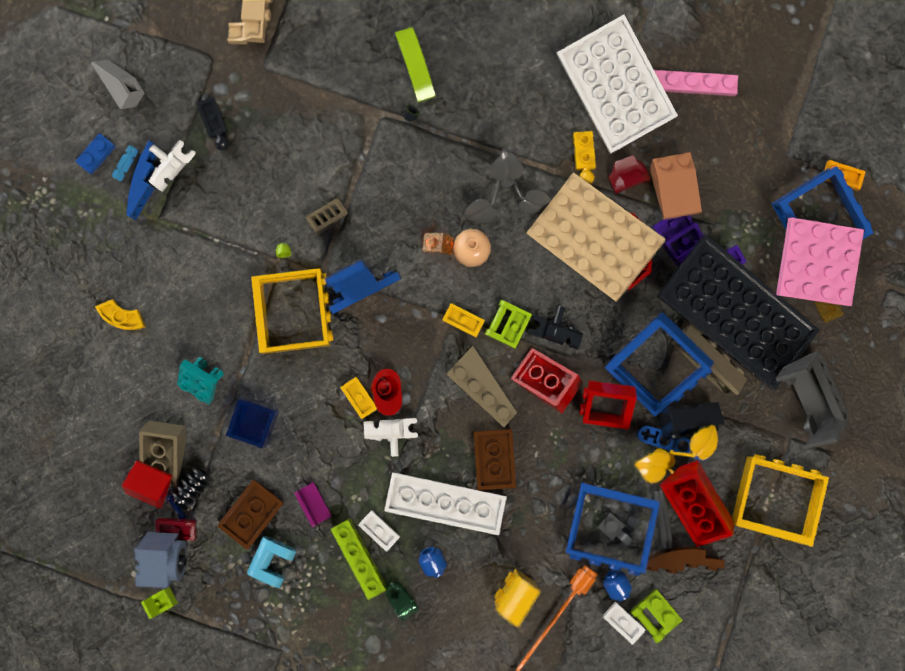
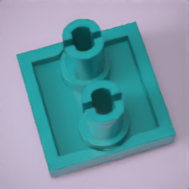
M198 357L192 364L185 359L180 364L177 385L183 391L191 393L199 401L209 405L214 400L217 382L224 376L223 371H218L219 368L214 367L211 373L208 374L203 371L208 366L206 360L202 361V358Z

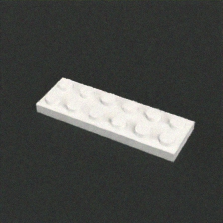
M393 472L384 511L499 535L506 496Z

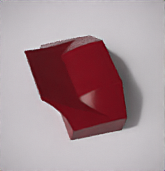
M634 155L614 162L613 171L608 176L615 195L651 180L644 163L639 162Z

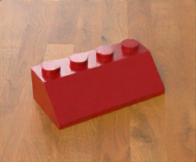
M699 461L680 466L660 484L696 547L733 536L734 521Z

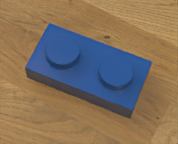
M99 133L75 162L92 175L116 146Z

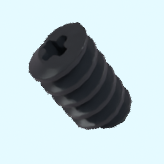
M192 467L194 474H186L189 480L181 479L184 485L180 486L177 484L178 492L171 491L173 502L183 510H188V505L194 503L193 499L199 498L198 493L204 492L203 487L209 486L208 481H213V478L200 468Z

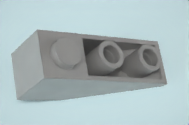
M110 60L94 61L91 63L120 109L132 108L138 105L144 95V91L135 77Z

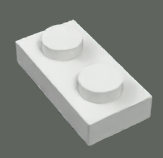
M373 510L358 525L386 552L400 538V535Z
M616 602L602 616L632 645L645 632V629Z

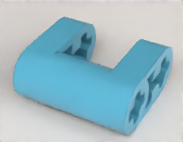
M263 536L247 574L273 587L280 588L285 578L269 570V564L274 554L292 561L297 550L273 538Z

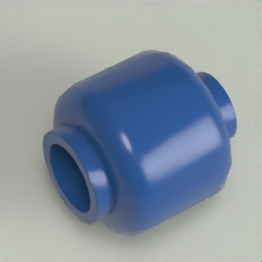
M434 547L424 549L420 553L421 556L418 560L424 574L434 578L441 576L447 567V561L442 551Z
M616 570L609 571L606 574L603 586L608 596L617 601L627 599L630 596L632 585L626 574Z

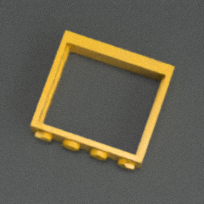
M319 268L251 277L259 353L268 354L331 346L333 331L329 330L328 323L331 322V313L327 311L326 303H329L328 292H325L324 285L327 284L325 280L327 279L326 273H323ZM317 278L323 340L270 347L263 284Z
M754 454V457L747 456L732 516L734 525L813 547L829 477L822 476V472L813 469L810 472L803 471L804 467L792 464L791 467L784 466V461L773 459V462L766 461V457ZM755 464L815 480L802 535L742 519Z

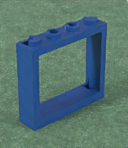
M837 166L826 169L771 203L786 230L788 218H796L788 203L829 178L857 229L864 230L863 239L874 233L870 221L865 218L862 212V206L854 198L852 188L847 185L843 172Z
M661 312L618 352L605 368L622 385L634 386L636 388L637 400L656 416L670 406L669 404L673 401L678 402L684 396V391L687 389L689 391L698 384V379L701 377L706 378L712 371L711 367L714 361ZM662 327L701 366L663 399L658 401L620 363L658 328Z
M581 483L566 553L570 554L569 558L581 561L583 557L589 559L591 564L600 566L601 562L609 564L608 568L620 571L622 567L629 569V574L640 576V573H645L660 502ZM586 493L652 509L640 566L574 549Z

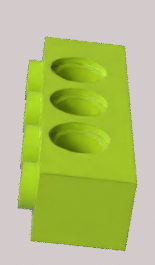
M349 518L334 526L331 531L367 599L369 600L384 592L387 585L352 519Z

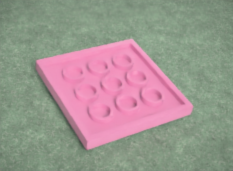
M788 218L776 295L852 306L864 230Z

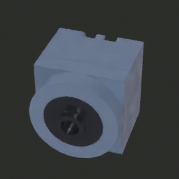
M147 532L135 548V560L138 561L135 570H139L135 575L136 586L168 588L172 581H180L182 579L187 563V546L185 541L179 540V534Z

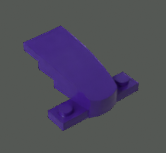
M690 215L662 219L651 226L656 233L665 238L666 241L662 246L677 267L680 266L703 235L698 224L693 222ZM734 245L726 250L741 264L747 262L738 245Z

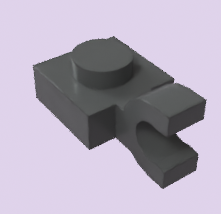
M611 512L597 526L611 540L617 536L627 546L632 541L622 531L625 525Z

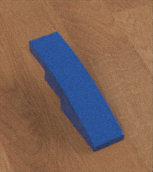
M150 141L146 144L139 158L128 195L126 215L135 221L155 189L148 181L155 168L152 163L157 157L149 150L154 144Z

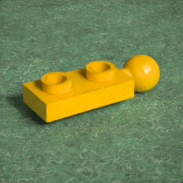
M593 131L574 132L576 171L582 170L579 177L592 184L594 174L590 170H595L596 168Z

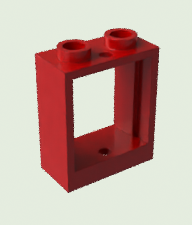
M589 380L587 388L584 387L583 389L584 404H580L579 415H582L583 423L629 429L637 399L636 388L634 386ZM593 396L624 400L621 415L590 411Z

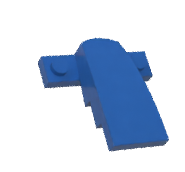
M359 261L325 279L328 286H333L335 292H341L343 296L332 301L334 305L329 307L332 314L402 279L400 272L394 273L392 270L383 275V280L377 282L370 266L365 261Z

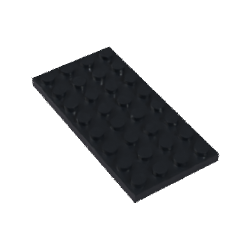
M706 234L701 236L657 295L661 301L772 391H775L782 382H777L776 377L783 367L797 361L820 331Z

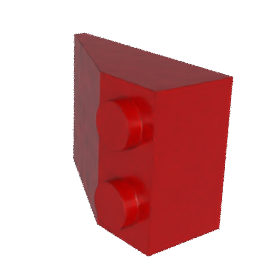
M531 348L511 377V380L561 414L583 384L578 374Z

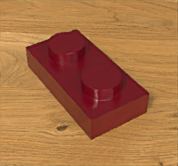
M157 518L156 532L179 534V540L195 541L197 538V520Z

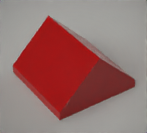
M137 460L123 482L122 488L125 494L161 509L173 475Z

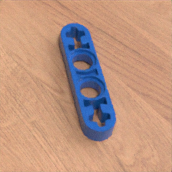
M641 426L637 430V438L643 443L668 451L682 452L678 449V444L684 440L687 442L688 448L683 453L691 452V439L689 438L670 439L669 444L663 446L659 441L662 436L660 429L651 426ZM648 429L649 434L656 435L655 443H653L654 439L650 437L644 440V436L641 435L642 431ZM698 456L690 457L696 460H701L698 458Z

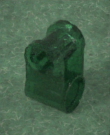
M392 582L387 586L386 597L402 621H405L419 610L416 602L399 582ZM392 589H394L395 591L399 590L398 596H396L395 594L391 595Z

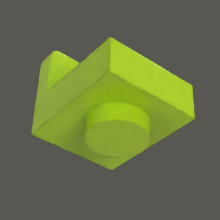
M168 587L145 599L141 604L149 619H152L175 606L178 602L172 590Z

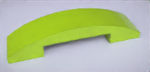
M413 27L395 32L417 101L421 102L436 97Z

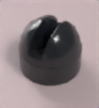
M407 105L403 112L404 119L408 122L415 121L420 114L419 110L412 105Z

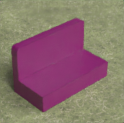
M315 482L294 492L312 528L333 516Z

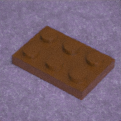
M512 429L475 431L474 447L477 490L516 488Z
M253 479L217 527L248 550L285 502L256 479Z

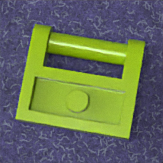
M501 300L499 303L500 307L489 329H486L484 334L516 349L532 314ZM506 310H509L512 313L500 335L496 333V330Z
M656 588L630 611L650 632L655 643L663 640L665 635L683 621ZM647 608L661 624L662 628L660 630H657L642 612L643 609Z

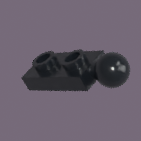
M213 96L197 102L196 105L209 138H216L214 144L219 151L227 150L230 142L223 135L228 133L216 99Z

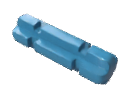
M129 145L125 150L126 154H123L116 166L117 170H114L112 173V177L118 181L123 180L124 172L127 173L134 160L132 158L136 157L138 150L133 146Z

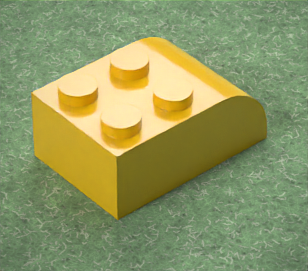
M515 569L513 573L511 571L508 573L504 580L506 582L504 588L498 589L494 599L496 610L505 619L518 627L540 591L534 580Z

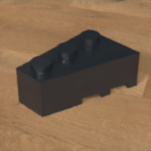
M719 402L700 403L692 407L683 405L681 409L675 410L674 406H668L658 415L663 438L670 437L671 440L680 439L682 435L689 434V437H693L696 432L710 425H714L718 432L719 428L725 425Z

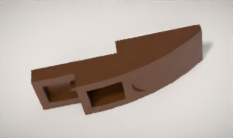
M676 547L649 555L646 569L658 571V568L666 569L668 573L678 574V571H684L686 563V567L698 568V565L706 566L705 569L717 571L718 568H724L725 560L706 556V550L701 547Z

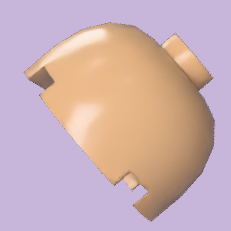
M467 229L456 237L453 251L455 258L460 264L466 267H475L487 261L491 251V244L484 232L478 229Z

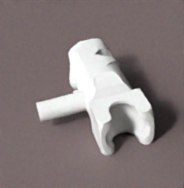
M181 140L175 144L168 155L154 144L149 148L153 154L161 159V164L154 168L148 181L161 192L168 186L164 182V178L173 180L196 154L193 150L183 154L181 149L184 146V142Z
M417 418L380 420L378 428L374 427V421L364 422L365 439L377 441L388 439L390 441L391 456H399L398 438H418L417 433H412L408 430V426L416 423Z

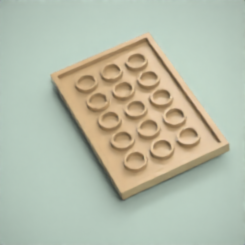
M574 172L526 233L615 302L621 298L666 241L665 238Z

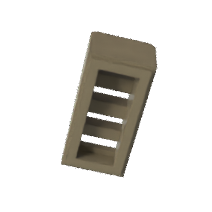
M336 198L305 218L316 234L319 235L348 215V212L339 199ZM335 205L340 210V214H337L333 207ZM330 209L335 217L331 218L327 211ZM324 214L328 221L324 222L320 215ZM316 218L320 221V226L314 221Z

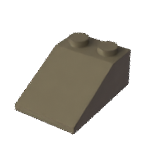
M149 420L139 430L140 461L173 475L169 487L176 488V485H179L186 445V426Z

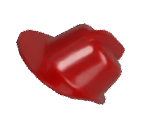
M383 369L374 377L371 383V392L377 410L383 415L391 416L396 414L402 406L401 381L395 371Z

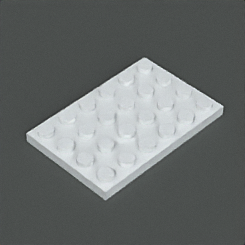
M625 15L618 17L556 53L610 154L678 116Z

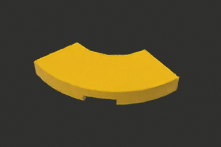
M114 299L95 306L99 315L107 323L124 330L146 328L138 309L124 310Z

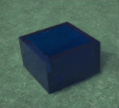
M239 398L225 436L262 449L267 448L280 411Z

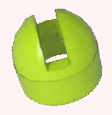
M287 243L277 245L276 256L278 258H287L292 255L291 248Z

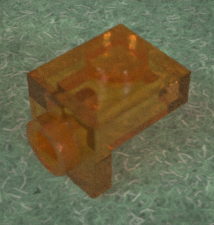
M424 233L422 252L452 254L454 246L452 236L445 233Z

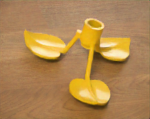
M710 425L694 434L690 442V449L693 453L675 452L673 450L667 452L662 448H658L654 453L636 462L635 466L646 481L656 483L665 476L666 469L671 474L674 472L671 469L675 464L674 455L698 456L701 460L709 458L714 453L718 443L716 428L714 425Z

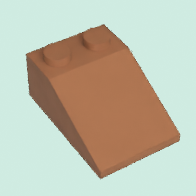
M691 153L653 159L650 174L663 219L701 213L697 176Z

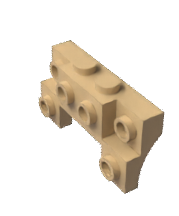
M242 0V23H229L228 43L246 45L248 42L264 43L265 29L267 28L268 21L271 20L269 3H272V0Z

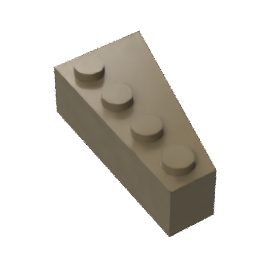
M472 346L446 375L502 427H505L517 412Z

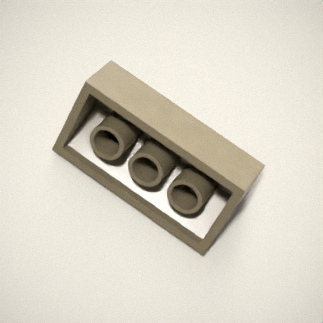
M691 325L685 327L683 332L714 361L711 367L712 371L706 378L725 396H737L747 381L743 376L744 372L739 367H734L730 363L729 357L724 353L720 354L715 349L716 345L709 339L706 340L696 328ZM675 339L671 342L696 368L701 366Z

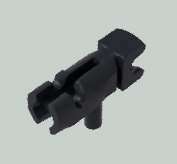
M558 306L553 322L534 315L533 321L539 324V328L537 330H528V334L531 336L543 338L561 345L568 339L570 342L569 347L576 350L579 349L584 333L571 326L566 327L562 325L561 320L565 311V307Z

